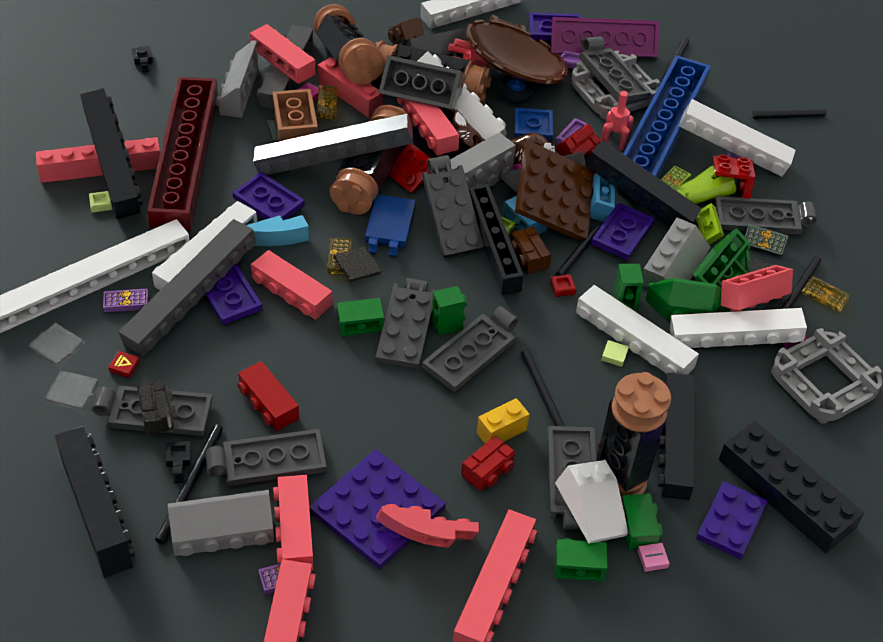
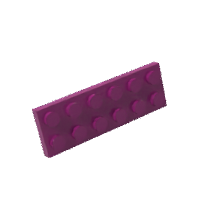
M552 17L551 52L554 54H562L564 51L584 52L581 47L584 38L601 36L605 42L604 49L619 50V54L630 57L631 54L642 58L658 57L659 21Z

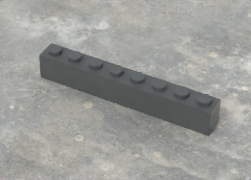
M408 114L397 115L255 147L253 162L258 173L262 172L265 175L412 144L413 129Z
M233 219L119 331L123 345L142 357L152 350L156 343L163 336L167 335L170 329L178 321L182 320L193 306L198 304L199 300L205 295V292L211 291L216 282L223 278L248 250L254 247L256 241L253 229Z

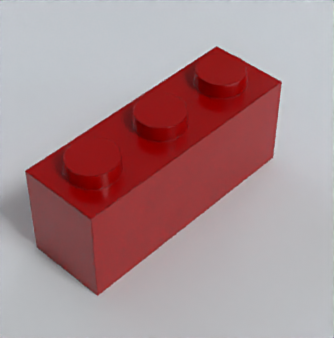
M262 361L238 373L239 383L237 386L240 393L249 398L253 409L259 410L264 422L268 426L271 425L276 432L300 419L299 405Z

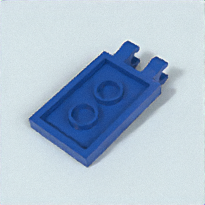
M377 195L365 234V242H368L369 245L368 253L376 254L378 245L386 244L390 248L389 256L397 257L399 247H406L416 200Z

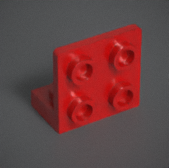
M408 144L398 156L389 176L413 194L423 183L422 174L424 172L429 174L427 159H430V157L415 145Z
M727 155L713 156L715 175L737 178L742 197L751 198L755 181L752 160L745 157H739L738 159L730 158Z

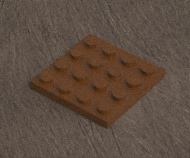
M531 141L524 144L515 213L582 241L588 236L591 213L590 203L593 196L592 185L595 172Z

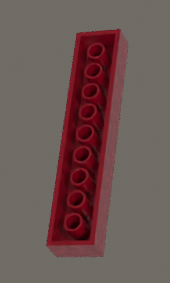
M178 77L147 209L150 229H155L176 219L185 230L191 231L216 110L218 96L217 79Z

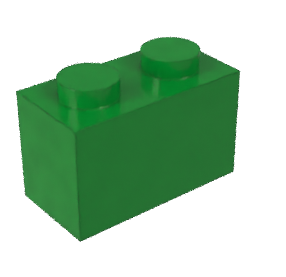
M619 264L613 289V297L633 311L638 309L644 283L640 264Z
M458 286L433 291L431 321L438 336L463 330V321L466 320L464 308L467 306V299L465 294H461Z
M380 298L338 302L337 320L340 336L382 332L384 315Z
M651 494L622 495L621 501L629 533L625 536L628 550L638 549L639 546L657 544L659 538L663 536V529L661 523L657 522V505L652 502Z
M570 538L557 539L554 551V578L604 581L607 572L606 542L589 544L588 541H577Z

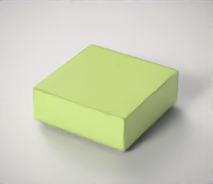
M108 191L89 193L92 213L112 210Z
M608 340L601 361L622 367L629 346Z

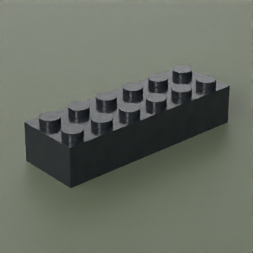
M104 88L80 94L85 117L116 219L141 213L139 207L143 205L141 192L135 180L136 177L130 163L128 150L125 148V141L119 128L117 115L114 112L111 95L106 96Z
M753 421L723 445L719 461L760 497L767 500L768 504L824 553L827 554L859 525L865 512L757 421Z
M84 426L55 435L65 472L103 577L106 578L133 568L131 558L135 556L131 544L132 540L128 529L124 526L121 510L116 505L117 501L113 490L110 489L106 471H103L100 455L95 450L96 446L92 434L87 435Z

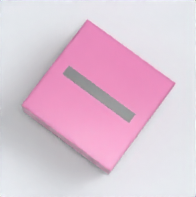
M663 543L639 546L638 554L645 572L669 567L670 563Z

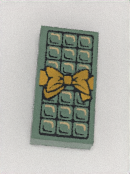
M749 224L745 238L750 242V246L782 255L788 235Z

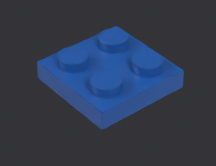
M515 108L514 138L533 132L543 135L547 138V141H552L553 110Z

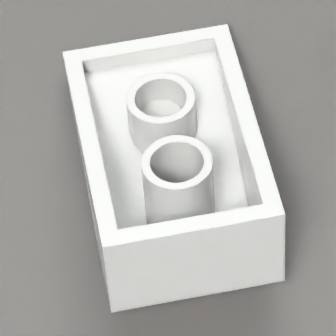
M606 460L567 466L555 484L588 543L627 536L629 533L617 479Z

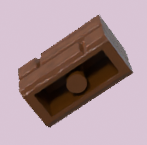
M419 17L396 24L388 30V38L393 45L401 44L409 39L424 35Z
M534 227L517 230L512 233L511 244L517 255L520 267H524L528 274L535 273L538 270H546L550 267L551 254Z

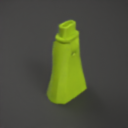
M712 165L694 179L679 186L676 191L693 203L698 204L715 199L716 196L725 197L735 194L736 184L734 178L716 176L714 166Z

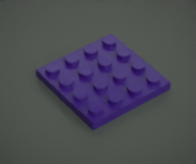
M374 449L311 504L309 511L380 570L411 541V539L397 534L377 520V514L381 507L388 504H396L401 508L421 506L423 509L431 510V519H433L445 509L446 503L386 456Z

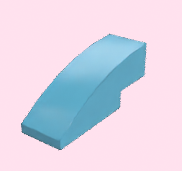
M303 215L284 221L281 216H276L246 225L254 231L256 241L254 246H283L309 240V226Z

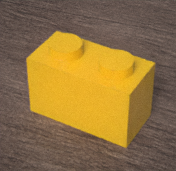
M515 398L479 416L476 433L484 444L494 436L505 442L527 431L530 414L519 400Z

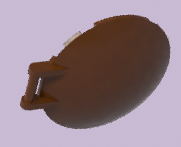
M491 15L489 23H484L485 21L481 19L475 20L473 24L468 25L466 37L469 43L487 63L500 72L522 81L539 84H555L562 82L566 78L568 67L564 59L559 54L555 55L551 52L552 47L544 41L539 40L538 42L531 38V33L526 31L524 25H516L498 19V16Z

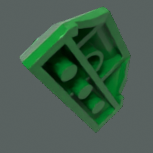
M737 228L734 229L711 249L692 272L699 282L717 284L722 288L723 280L750 273V242Z
M671 278L656 283L651 282L648 285L645 300L665 319L671 320V315L730 312L729 308L721 306L722 288L717 284Z

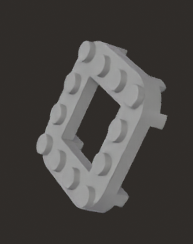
M619 50L614 51L651 92L649 99L626 102V108L633 112L648 107L659 88V80H652L636 63L637 56L631 54L630 57L619 54ZM580 61L576 63V67L572 72L571 84L592 110L599 114L602 119L606 120L608 112L613 107L618 106V101L611 93L605 95L594 82L598 81L596 76Z
M820 328L815 331L814 336L806 339L804 342L787 350L784 347L781 348L773 363L771 374L811 416L824 424L828 421L838 420L876 398L882 386V371L878 366L871 368L844 342L846 339L845 334L840 331L838 334ZM827 356L854 383L832 395L829 392L823 395L799 370Z

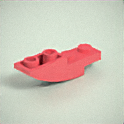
M388 504L382 506L377 514V520L397 534L437 547L449 548L455 539L473 540L479 532L478 522H470L469 519L452 521L447 520L445 517L431 519V510L423 509L421 506L401 508L396 504Z

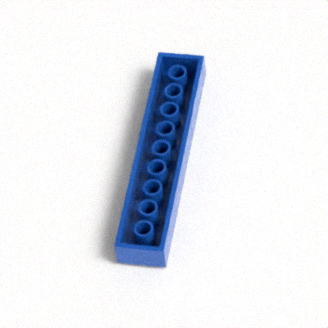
M678 55L675 56L623 153L657 178L660 177L683 131L679 124L684 111L692 99L698 101L707 83L710 65Z

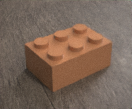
M311 89L272 92L279 142L318 133Z

